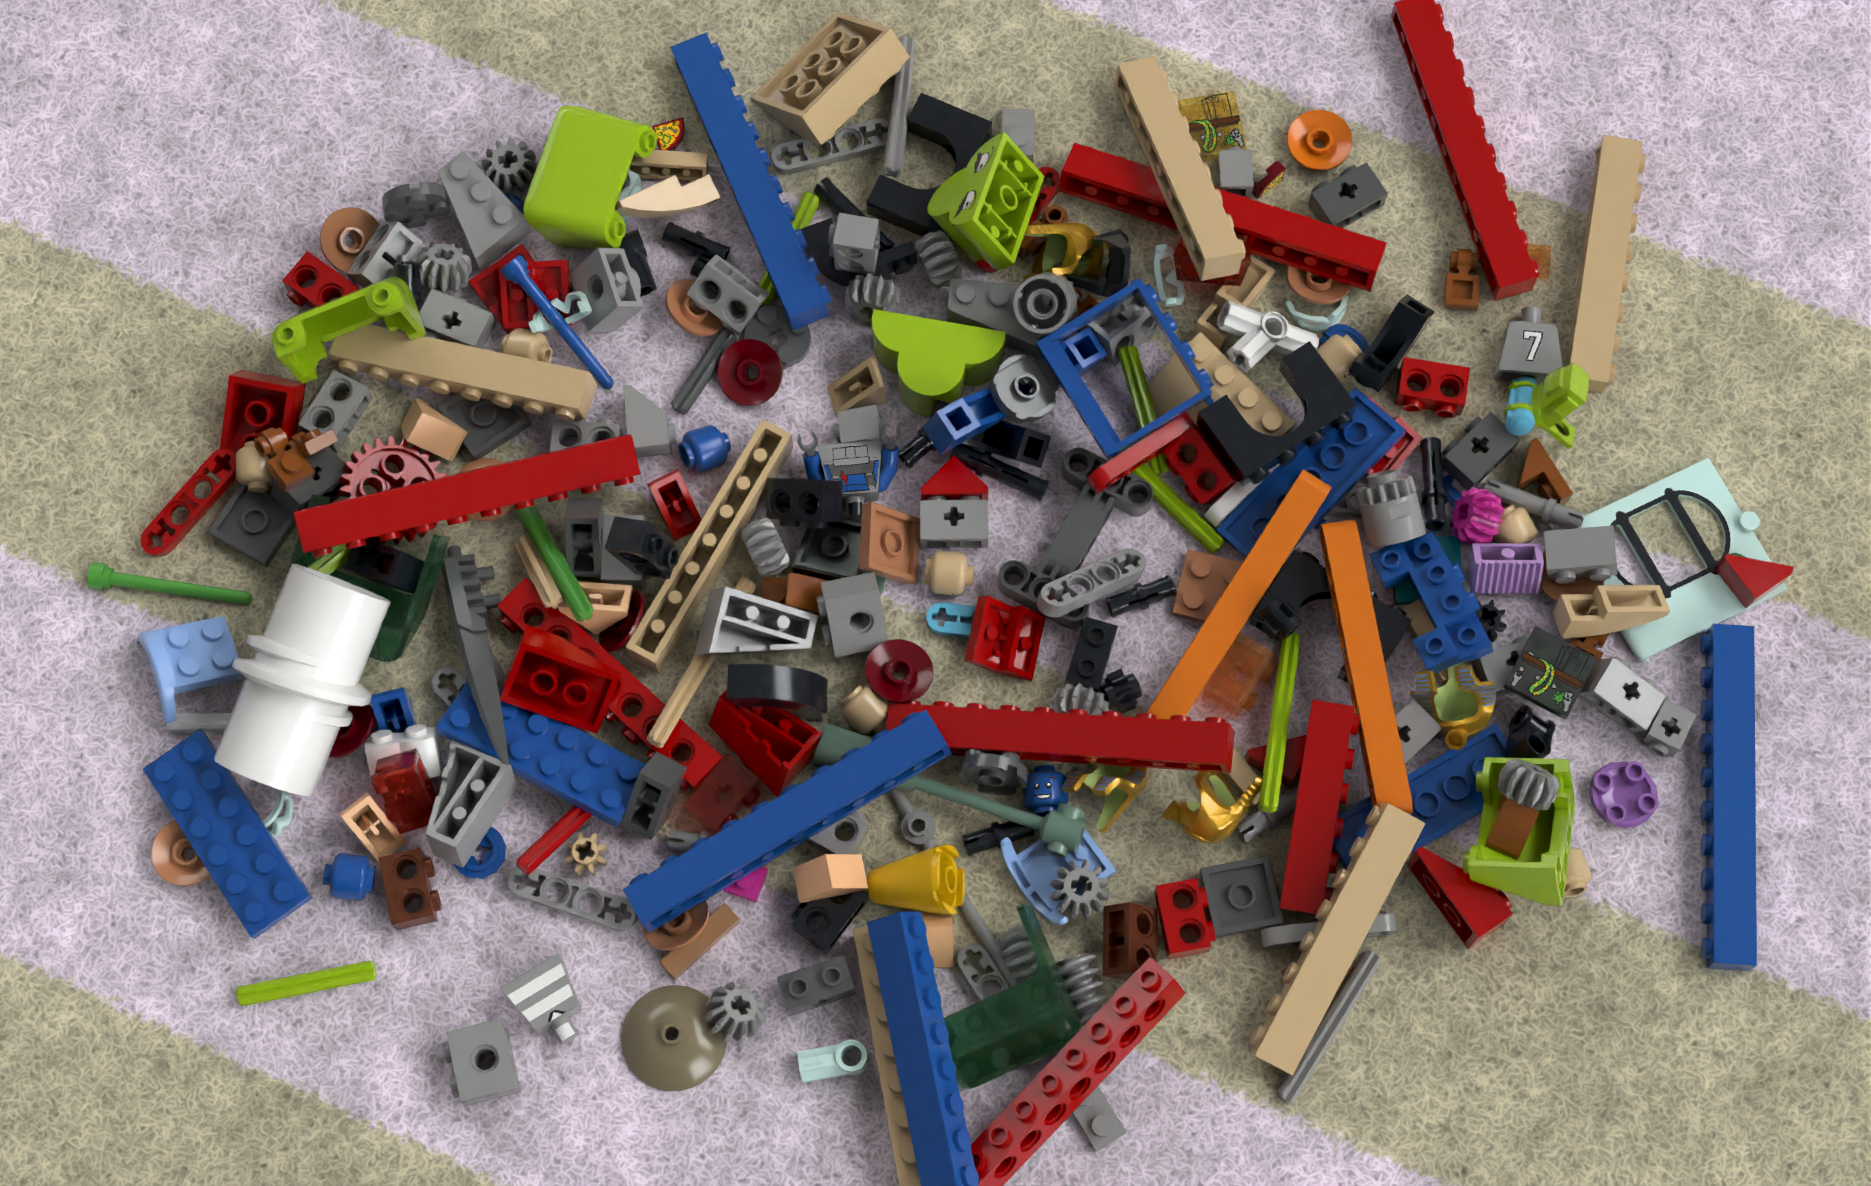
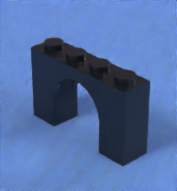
M922 92L907 119L909 133L938 144L951 154L956 165L952 175L966 168L978 149L994 137L992 135L991 121ZM879 175L866 201L867 214L922 237L930 232L934 233L939 230L945 232L927 211L930 199L941 185L931 189H916L884 175Z
M1310 341L1282 358L1279 371L1301 400L1304 409V420L1293 431L1278 436L1266 435L1256 431L1245 421L1227 394L1198 412L1196 424L1242 487L1250 482L1253 485L1258 484L1270 474L1268 470L1277 464H1280L1281 467L1289 464L1298 456L1296 452L1305 446L1309 449L1317 446L1325 439V433L1333 428L1339 431L1353 421L1352 416L1357 406Z
M1294 549L1253 613L1250 624L1264 632L1261 626L1265 619L1260 613L1277 597H1280L1283 602H1286L1291 597L1300 607L1318 599L1332 600L1326 568L1320 565L1319 560L1308 552L1300 553ZM1370 590L1384 662L1386 664L1407 631L1412 619L1406 616L1407 613L1402 608L1393 604L1388 606L1378 600L1377 594ZM1278 634L1274 637L1277 641L1281 638ZM1344 664L1337 677L1348 683Z

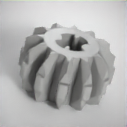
M511 137L507 141V145H502L497 140L495 143L496 150L486 149L487 159L482 160V168L485 170L487 177L500 190L503 187L505 188L508 195L512 193L513 186H517L518 190L523 193V182L531 184L532 174L535 173L538 166L534 162L536 159L535 153L532 150H527V144L524 141L515 146L514 139Z
M941 230L934 233L930 232L923 235V238L916 240V251L932 286L937 289L944 286L948 287L950 286L951 278L962 279L963 272L960 261L945 232Z
M445 241L442 244L430 242L429 247H422L420 249L417 261H415L418 263L417 277L420 279V285L429 286L430 291L433 288L441 290L443 293L446 290L457 292L459 287H467V282L472 273L471 257L468 256L467 249L458 248L457 243L449 245Z
M870 273L866 277L856 275L855 279L849 281V285L846 287L845 311L851 313V318L861 319L863 324L866 322L872 323L873 309L898 313L901 297L900 288L894 286L893 280H884L882 275L878 277Z
M766 517L759 521L757 519L749 523V526L741 529V537L759 575L764 578L772 574L774 576L790 566L789 556L770 519Z
M1081 683L1076 687L1066 684L1064 688L1057 689L1051 703V709L1054 710V713H1067L1069 709H1081L1087 711L1088 715H1101L1103 711H1109V703L1104 700V694L1094 692L1093 686L1089 688L1083 687Z
M1508 759L1505 767H1502L1498 776L1500 778L1497 782L1499 791L1506 795L1507 798L1537 811L1549 809L1551 803L1556 799L1557 790L1560 786L1555 775L1550 774L1549 771L1540 768L1538 765L1521 759Z
M1070 860L1068 863L1069 871L1060 866L1056 871L1059 878L1052 879L1050 886L1057 890L1051 894V900H1063L1058 907V911L1063 913L1068 907L1071 908V919H1076L1079 910L1082 911L1085 919L1091 918V908L1101 912L1104 906L1100 900H1108L1110 896L1108 891L1102 889L1108 886L1109 879L1104 877L1097 879L1102 868L1097 866L1093 871L1088 870L1089 860H1084L1081 868H1078L1075 860ZM1077 883L1085 885L1082 896L1075 894Z
M1027 924L1020 927L1015 926L1001 935L999 946L1002 950V957L1016 983L1020 986L1033 985L1042 981L1043 978L1050 976L1051 963L1048 958L1049 954L1045 949V944L1042 942L1040 934L1036 932L1033 926Z
M733 981L727 983L725 987H717L705 1005V1009L708 1011L705 1016V1022L715 1025L712 1028V1034L720 1031L723 1033L724 1042L729 1041L733 1037L737 1044L743 1042L746 1037L749 1039L753 1038L766 1017L762 1014V1011L765 1009V1003L756 1001L758 991L750 993L747 991L746 983L741 984L738 988Z

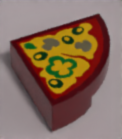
M684 118L652 126L653 130L659 135L657 139L659 150L675 151L685 134Z
M1279 160L1275 161L1265 170L1268 174L1258 183L1254 182L1252 193L1257 199L1283 181L1286 168Z

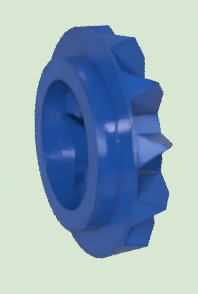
M490 827L480 842L483 848L493 849L483 854L482 865L479 864L475 856L470 857L464 868L453 864L461 874L468 878L485 879L487 876L497 873L502 863L505 862L507 847L502 835L495 828Z

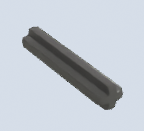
M722 328L671 401L672 408L683 415L688 413L718 369L719 360L724 351L736 342L735 333L727 328Z

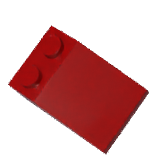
M246 370L230 374L220 449H229L236 454L239 449L244 447L246 442L254 441V439L258 438L260 432L270 427L275 429L281 428L287 438L295 435L299 426V416L303 410L306 383L302 384L298 380ZM220 460L221 470H230L232 466L229 465V460Z
M526 624L504 678L500 701L598 734L621 678V673L562 637Z
M1423 847L1416 849L1406 863L1467 949L1499 929L1513 915L1510 910L1512 905L1501 890L1496 891L1495 888L1471 881L1470 875L1465 874L1462 868Z

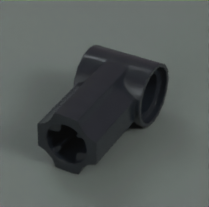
M638 229L625 233L619 248L625 250L630 267L639 276L641 284L640 297L650 294L657 287L646 260L648 256Z

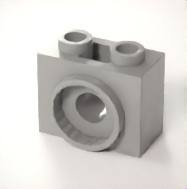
M597 248L569 273L574 291H581L586 294L592 309L590 315L584 317L588 332H614L644 307L640 297L641 284L639 276L630 267L625 250L622 248Z
M874 572L821 582L823 596L816 597L820 617L827 616L828 625H823L822 630L825 645L833 646L835 657L870 651L877 645L888 641L879 588ZM863 612L859 616H853L855 613Z
M502 1018L446 1032L448 1042L442 1045L447 1064H453L455 1076L450 1077V1085L454 1098H460V1102L467 1106L521 1092L507 1023ZM485 1053H494L496 1056L495 1064L490 1069H480V1057Z

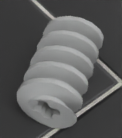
M1096 954L1077 955L1055 964V966H1062L1055 972L1056 978L1067 979L1059 985L1061 992L1070 993L1064 998V1005L1075 1006L1068 1012L1069 1019L1079 1020L1072 1026V1031L1078 1033L1101 1009V1003L1109 998L1108 994H1097V990L1105 985L1104 981H1093L1092 978L1101 971L1100 967H1089L1088 963L1096 958Z

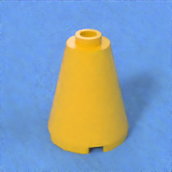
M943 844L871 869L866 877L868 890H865V892L868 893V896L875 904L944 915L956 914L958 911L955 910V907L962 906L965 896L964 869H957L954 859L960 858L959 853L953 845Z

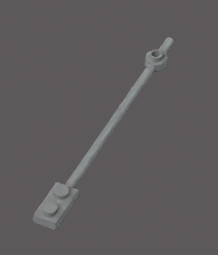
M893 788L888 791L904 817L901 823L903 838L911 845L921 846L923 850L936 847L937 845L933 840L936 832V824L933 817L926 811L915 810L903 789ZM915 822H922L925 825V829L921 832H915L912 829V825ZM965 892L964 902L962 906H958L983 948L988 952L1041 1038L1046 1051L1051 1059H1053L1061 1051V1046L1024 986L1016 983L1015 979L1011 976L1002 957V950ZM1099 1087L1072 1113L1095 1152L1126 1134V1130Z

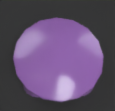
M1623 761L1609 763L1600 768L1591 780L1589 789L1591 805L1598 816L1610 825L1621 828L1637 827L1648 821L1658 808L1659 802L1656 785L1646 772L1644 766L1639 762L1633 761L1628 763Z

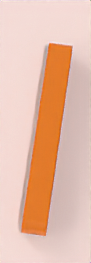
M1303 469L1146 713L1156 715L1157 719H1170L1172 715H1187L1332 488L1331 486Z
M1354 519L1320 524V542L1352 705L1355 707L1354 714L1360 715L1358 736L1372 807L1375 805L1379 807L1382 802H1386L1408 814H1412V797L1357 524Z

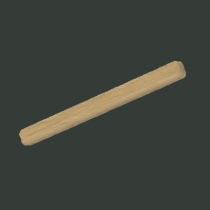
M742 577L734 589L753 594L756 584L748 578ZM717 655L694 656L648 734L647 741L657 748L664 746Z

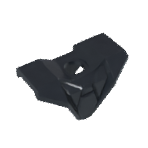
M1121 229L1092 237V245L1105 247L1107 250L1106 255L1109 258L1106 274H1067L1066 279L1072 281L1073 286L1100 296L1110 297L1128 285L1131 247L1128 235Z

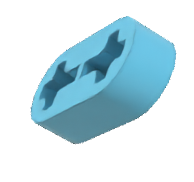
M944 602L936 603L928 609L926 615L927 626L931 632L940 636L969 639L971 624L960 623V620H972L976 606ZM939 611H944L947 618L957 620L956 622L946 621L944 627L937 626V621L932 619V617H937Z

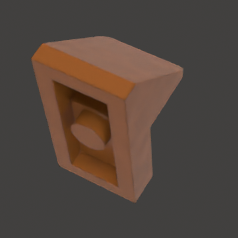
M1538 438L1531 440L1526 449L1516 488L1522 490L1538 481L1540 484L1538 485V490L1542 498L1547 500L1553 498L1557 500L1558 504L1564 505L1569 501L1573 492Z
M788 573V578L763 577L761 598L820 615L816 597L823 596L821 582L828 580L796 573Z
M1501 793L1485 847L1518 860L1539 811L1518 804Z

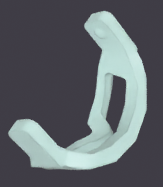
M1167 244L1156 245L1153 252V268L1160 303L1164 307L1181 305L1185 299L1184 283L1176 279L1182 272L1178 255ZM1168 256L1172 259L1174 270L1165 280L1177 286V297H1166L1163 288L1160 260Z
M581 291L568 293L565 303L558 298L550 301L554 307L568 314L571 309L572 300L580 299L577 302L580 312L564 319L568 324L590 315L592 311L586 294ZM540 310L533 315V320L529 322L532 333L555 329L543 317Z
M1346 295L1341 299L1340 306L1327 318L1323 316H1309L1297 312L1291 300L1285 301L1284 305L1292 322L1303 329L1318 332L1325 331L1330 326L1340 322L1345 314L1349 296ZM1305 322L1320 323V324L1314 325V324H1309V323H1305Z
M276 789L277 798L272 811L263 819L266 827L272 823L270 833L274 838L282 833V828L288 826L292 819L293 805L289 792ZM285 800V815L283 817L277 818L280 811L282 810L283 802Z

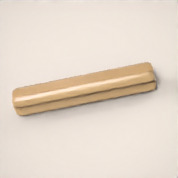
M521 536L519 538L520 541L515 544V548L543 605L546 608L552 607V609H557L559 607L558 604L563 601V597L532 540L526 538V536Z

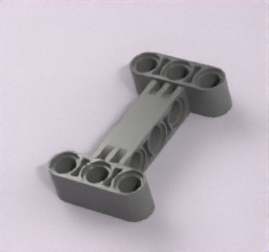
M1079 447L1069 450L1063 460V477L1068 483L1082 491L1037 570L1017 560H1010L1001 566L998 576V586L1001 593L1021 605L1044 615L1037 608V598L1034 594L1041 590L1045 584L1080 569L1114 507L1135 517L1146 514L1150 510L1153 499V488L1150 483L1133 473H1129L1115 482V486L1095 494L1086 482V478L1097 468L1108 462V460L1084 448ZM1074 462H1080L1086 466V470L1075 472L1069 466ZM1133 493H1140L1146 500L1142 503H1134L1128 496ZM1010 574H1016L1023 581L1018 585H1010L1005 581V578ZM1089 604L1080 607L1083 613L1077 617L1065 614L1056 618L1048 616L1046 618L1071 630L1082 627L1085 616L1088 617Z

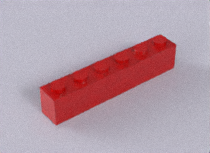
M1312 700L1280 908L1317 914L1322 902L1325 899L1330 901L1333 895V888L1327 887L1329 873L1336 874L1339 853L1332 852L1334 838L1341 839L1344 824V818H1338L1339 805L1347 804L1350 785L1343 783L1345 769L1352 770L1355 749L1348 748L1350 734H1358L1360 715L1354 714V706Z

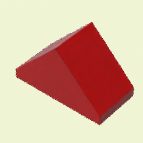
M953 456L921 487V500H927L931 496H943L947 500H960L964 496H978L981 500H988V486L956 456Z
M678 469L647 484L651 498L674 541L697 529L702 519Z
M1726 554L1716 565V572L1745 608H1748L1783 584L1793 573L1794 566Z
M1307 735L1287 739L1281 783L1287 787H1290L1302 766ZM1267 745L1249 749L1245 754L1246 763L1262 773Z

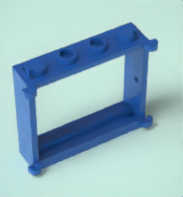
M1140 278L1138 280L1134 279L1127 287L1051 334L1040 337L1039 341L1036 342L1040 354L1055 374L1060 386L1107 460L1116 457L1121 452L1205 401L1207 406L1214 402L1211 398L1212 391L1210 388L1214 386L1211 378L1204 368L1201 370L1197 369L1192 361L1196 357L1192 348L1186 340L1180 342L1174 333L1178 329L1175 321L1168 311L1162 314L1156 302L1160 301L1156 291L1150 283L1144 285ZM1135 294H1138L1198 388L1199 393L1121 441L1059 341Z

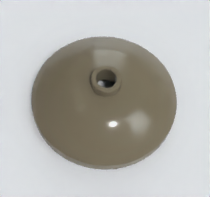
M670 985L648 992L632 1006L622 1027L621 1045L629 1068L641 1081L663 1091H682L703 1083L716 1071L725 1054L727 1041L724 1042L723 1033L720 1031L712 1034V1028L715 1025L705 1022V1016L708 1013L705 1009L706 1002L709 999L708 996L691 987ZM670 1029H676L679 1032L677 1039L673 1041L666 1039V1033Z

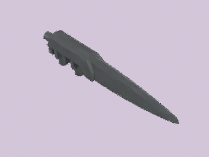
M451 546L447 549L449 558L443 560L440 568L459 653L473 698L500 761L503 764L509 765L501 701L486 629V609L496 608L501 599L499 593L483 596L480 584L482 580L495 579L493 565L477 568L474 554L462 555L459 546Z

